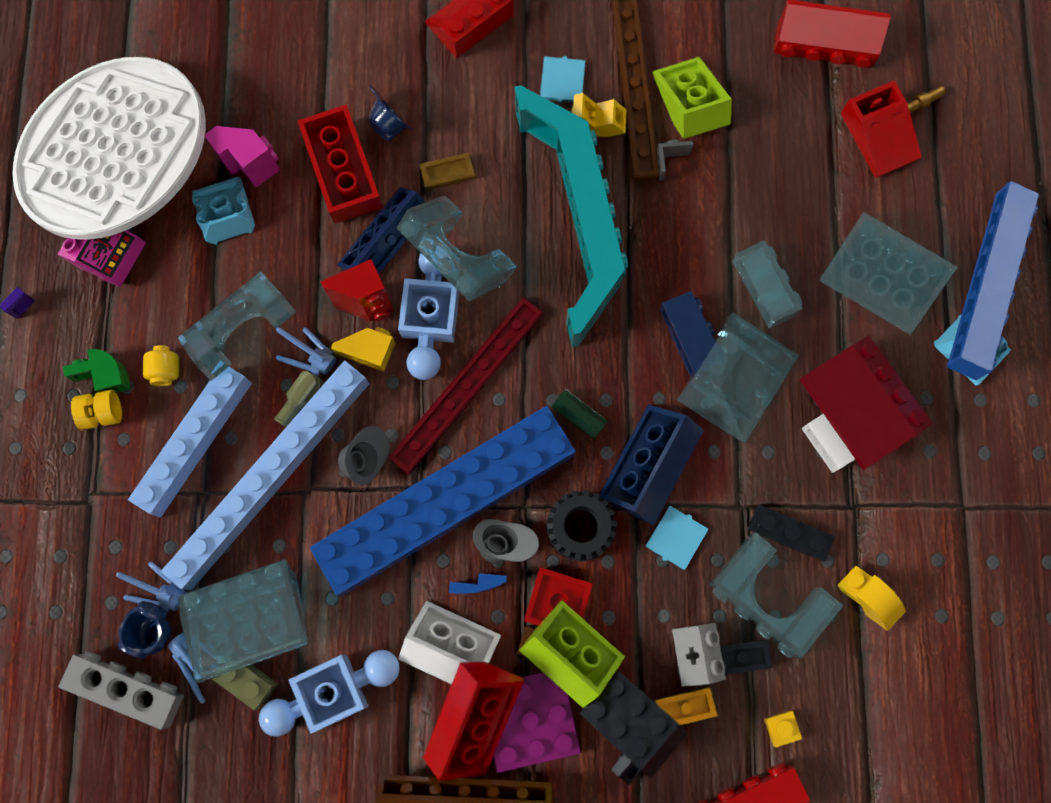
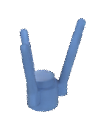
M306 327L303 328V332L321 350L318 348L313 350L282 328H276L279 334L310 354L308 362L311 365L280 355L276 356L277 360L308 370L317 376L320 372L326 375L331 370L336 361V357L333 356L334 352L327 348Z
M153 562L148 563L149 567L170 585L163 584L158 589L124 573L118 572L116 574L118 578L155 594L156 599L159 600L158 602L124 595L123 599L134 603H140L141 601L153 602L169 612L170 610L176 611L186 595V591L180 589L161 572L162 569Z
M184 632L169 643L168 649L173 653L172 657L180 666L194 694L202 704L205 702V699L187 665L197 678L204 682L205 677L192 660L198 652L196 647H199L219 661L222 660L223 656L203 643L196 635L190 638Z

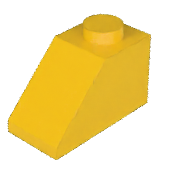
M377 327L375 330L366 328L334 342L331 349L338 356L384 372L395 346V341L390 336L391 333L385 329Z

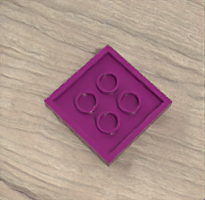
M544 672L521 677L524 683L494 753L498 773L581 754L568 694Z

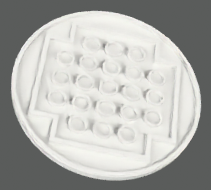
M125 57L102 62L68 79L38 107L27 123L16 148L13 162V184L18 201L24 211L45 230L71 239H97L115 235L150 218L163 208L182 188L200 156L205 137L206 118L197 90L187 77L175 67L163 61L145 57Z

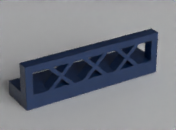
M400 187L338 262L337 266L345 271L371 259L379 275L432 208L417 192Z

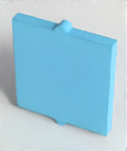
M566 56L563 58L544 57L540 96L547 100L558 101V103L563 101L574 102V95L582 93L585 60L567 59Z
M669 506L645 547L662 556L663 561L668 560L685 570L706 535L708 528L693 520L691 515L686 516Z

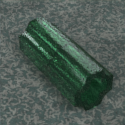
M567 389L558 396L551 407L593 440L608 423V420Z

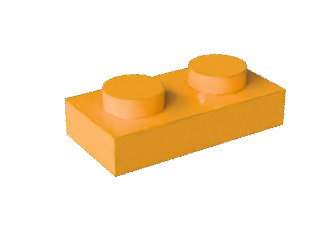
M710 687L654 700L659 707L680 725L717 716Z

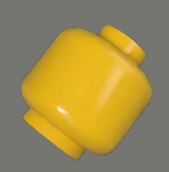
M154 346L152 351L144 354L143 377L149 380L151 385H172V381L176 380L179 376V356L175 352L170 351L168 346Z

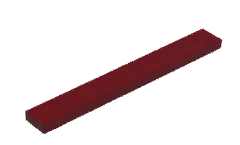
M522 297L390 454L388 459L410 475L540 320L544 312Z

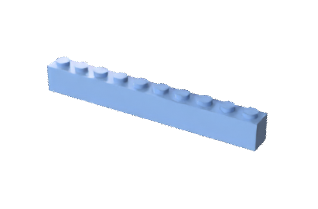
M344 360L161 572L180 589L192 590L369 385L367 379Z

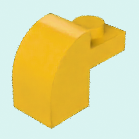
M584 93L574 95L572 113L588 121L590 131L594 130L596 137H610L625 133L626 109L616 100L612 99L595 103Z
M857 566L838 584L839 589L862 606L867 617L887 631L906 612L900 598L887 584L875 575L873 577Z

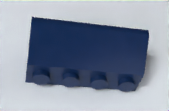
M648 405L600 492V498L630 516L654 525L704 430L687 415Z

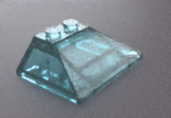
M732 312L720 330L715 344L696 374L689 379L677 400L739 441L745 443L799 355Z

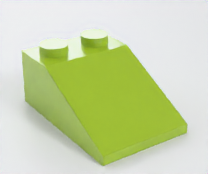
M700 57L653 71L654 79L671 120L683 139L731 124L732 99Z

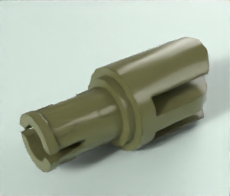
M302 371L287 391L286 398L288 400L274 419L287 427L323 386L324 381L308 371Z

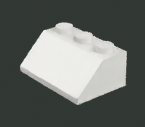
M426 601L405 637L398 660L452 684L460 662L484 661L489 663L501 635Z

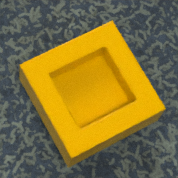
M789 710L764 718L773 747L776 748L802 739L793 711Z

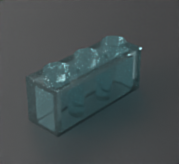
M763 240L738 252L732 262L770 329L797 316L803 308L801 306V297L796 291L793 292L789 284L790 280L787 272L781 269L776 261L777 255L771 246L768 247L766 241Z

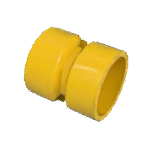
M113 389L97 392L95 396L89 393L72 398V416L79 430L97 428L99 423L102 426L119 424L122 420L121 403Z

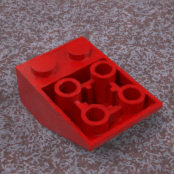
M895 80L848 100L840 114L875 178L922 158L907 101Z

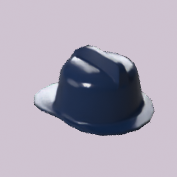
M369 85L377 97L369 114L372 129L386 141H391L407 127L413 130L398 117L383 96L372 85Z

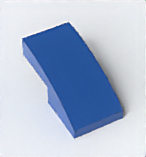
M479 573L478 584L450 582L449 593L473 594L492 590L507 583V576Z

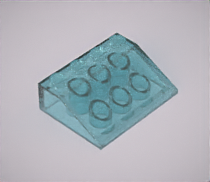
M862 211L819 281L911 335L958 267L886 223Z
M286 559L179 596L180 619L197 683L308 644L297 577Z

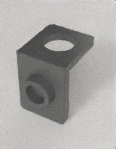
M670 140L666 143L658 144L656 152L659 181H663L665 175L664 157L690 155L693 141L681 142L680 140Z

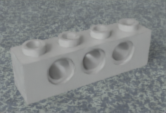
M85 651L84 654L72 656L59 684V688L162 730L171 727L184 697L183 694L176 692L178 689L176 686L161 682V685L151 682V676L141 672H136L135 675L126 671L127 667L117 662L111 661L110 664L100 661L101 656L93 652ZM97 671L102 675V681L99 685L94 682V674ZM122 681L128 687L127 693L124 696L119 692V685ZM148 691L153 695V703L150 707L144 702V696Z

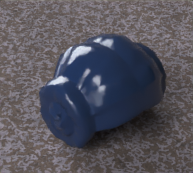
M141 601L137 607L127 613L120 626L118 648L130 656L141 659L147 655H154L160 652L171 636L172 627L166 619L168 616L167 611L153 602Z

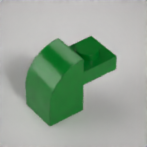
M89 349L87 350L89 360L77 359L72 361L71 365L63 366L64 377L74 382L93 378L94 389L97 392L113 389L116 393L131 390L125 366L105 351Z

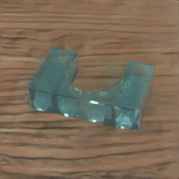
M446 196L409 208L397 226L398 231L469 302L504 285L517 266L500 249L483 256H472L460 251L449 242L445 234L452 231L463 213Z
M260 271L180 335L178 340L193 363L212 381L232 365V362L224 352V344L228 336L239 325L254 317H264L276 329L295 314L296 311Z
M754 532L746 538L710 582L709 585L714 588L712 593L723 602L727 600L736 607L734 612L745 621L750 618L758 625L755 629L766 639L769 640L772 637L779 643L777 648L787 657L802 658L843 605L822 587L814 588L799 608L788 617L775 618L765 613L755 599L754 582L758 573L777 550Z

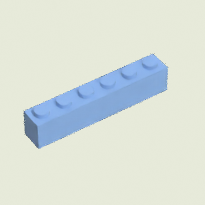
M222 363L128 500L150 515L162 517L252 382Z

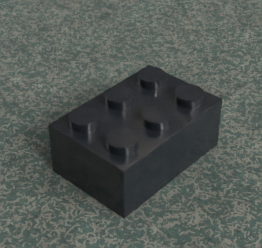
M618 670L615 671L601 694L580 712L592 726L650 778L653 777L688 734L677 721Z

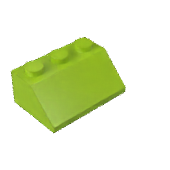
M562 600L535 629L519 650L582 708L601 694L625 658L622 653Z

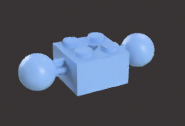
M437 244L427 246L419 256V266L426 275V279L404 278L398 331L402 338L418 339V347L414 348L407 357V368L413 377L420 380L434 377L440 369L441 360L439 354L433 349L434 341L454 343L460 292L458 283L441 282V278L451 269L452 256L444 246ZM429 308L434 309V312L431 314L425 313L429 311Z
M378 650L371 653L366 658L363 668L355 672L347 654L329 660L289 679L296 700L288 702L283 699H274L267 702L260 711L259 724L266 734L276 737L282 736L293 728L296 718L303 715L310 733L316 732L368 707L369 705L361 687L368 684L377 687H385L392 684L399 674L398 659L389 651ZM327 685L329 688L334 689L333 700L331 697L326 698L324 696V693L327 691Z

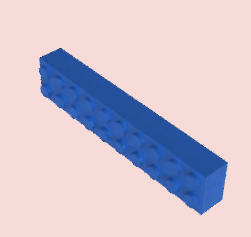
M545 406L309 548L336 596L342 597L575 456L576 451L548 406Z

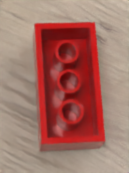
M347 104L298 120L323 197L334 224L383 208Z

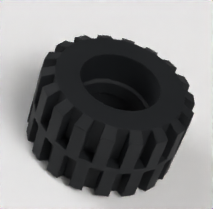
M583 490V492L572 491L571 494H565L560 497V500L552 506L547 519V535L552 547L561 556H565L568 560L585 562L602 555L615 538V529L617 527V522L614 518L615 513L608 506L609 503L606 500H602L600 495L596 493L591 494L586 490ZM578 510L590 513L597 521L596 535L590 541L583 543L573 541L565 531L567 517L572 512Z

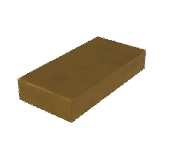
M469 152L420 164L426 191L475 179Z

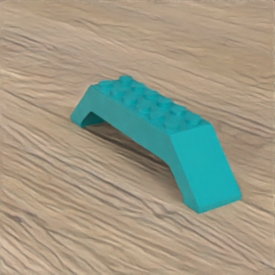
M520 85L515 87V111L520 132H528L556 150L589 283L575 307L568 308L566 324L573 348L580 345L621 286L623 276H626L625 268H628L627 256L625 252L620 251L619 243H622L619 227H614L615 209L613 203H608V181L606 178L602 179L601 176L603 162L601 155H596L594 146H597L595 131H590L588 121Z

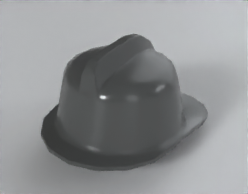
M375 426L362 429L353 441L340 451L338 457L340 470L338 474L341 477L351 479L359 485L369 484L389 456L390 444L386 433Z
M487 519L477 524L473 531V541L476 548L480 551L481 556L491 563L499 564L506 561L523 562L533 557L539 547L538 537L535 532L521 524Z

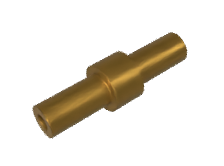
M939 86L928 93L923 92L915 96L913 101L907 103L910 113L916 110L921 111L929 107L931 102L944 96L946 93L944 87Z

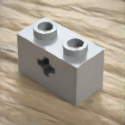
M716 623L672 629L682 686L711 684L726 680L725 665L722 661L719 644L720 638Z

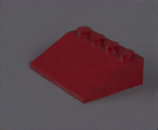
M869 335L799 379L863 470L933 425Z

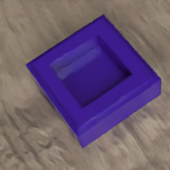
M17 287L0 304V308L17 319L35 302V299Z

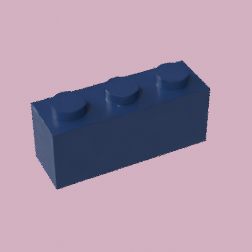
M692 291L663 302L659 311L691 380L720 369L725 363L724 359L726 356L720 344L717 345L713 338L714 329L711 323L705 321L703 317V306L698 297L695 298Z

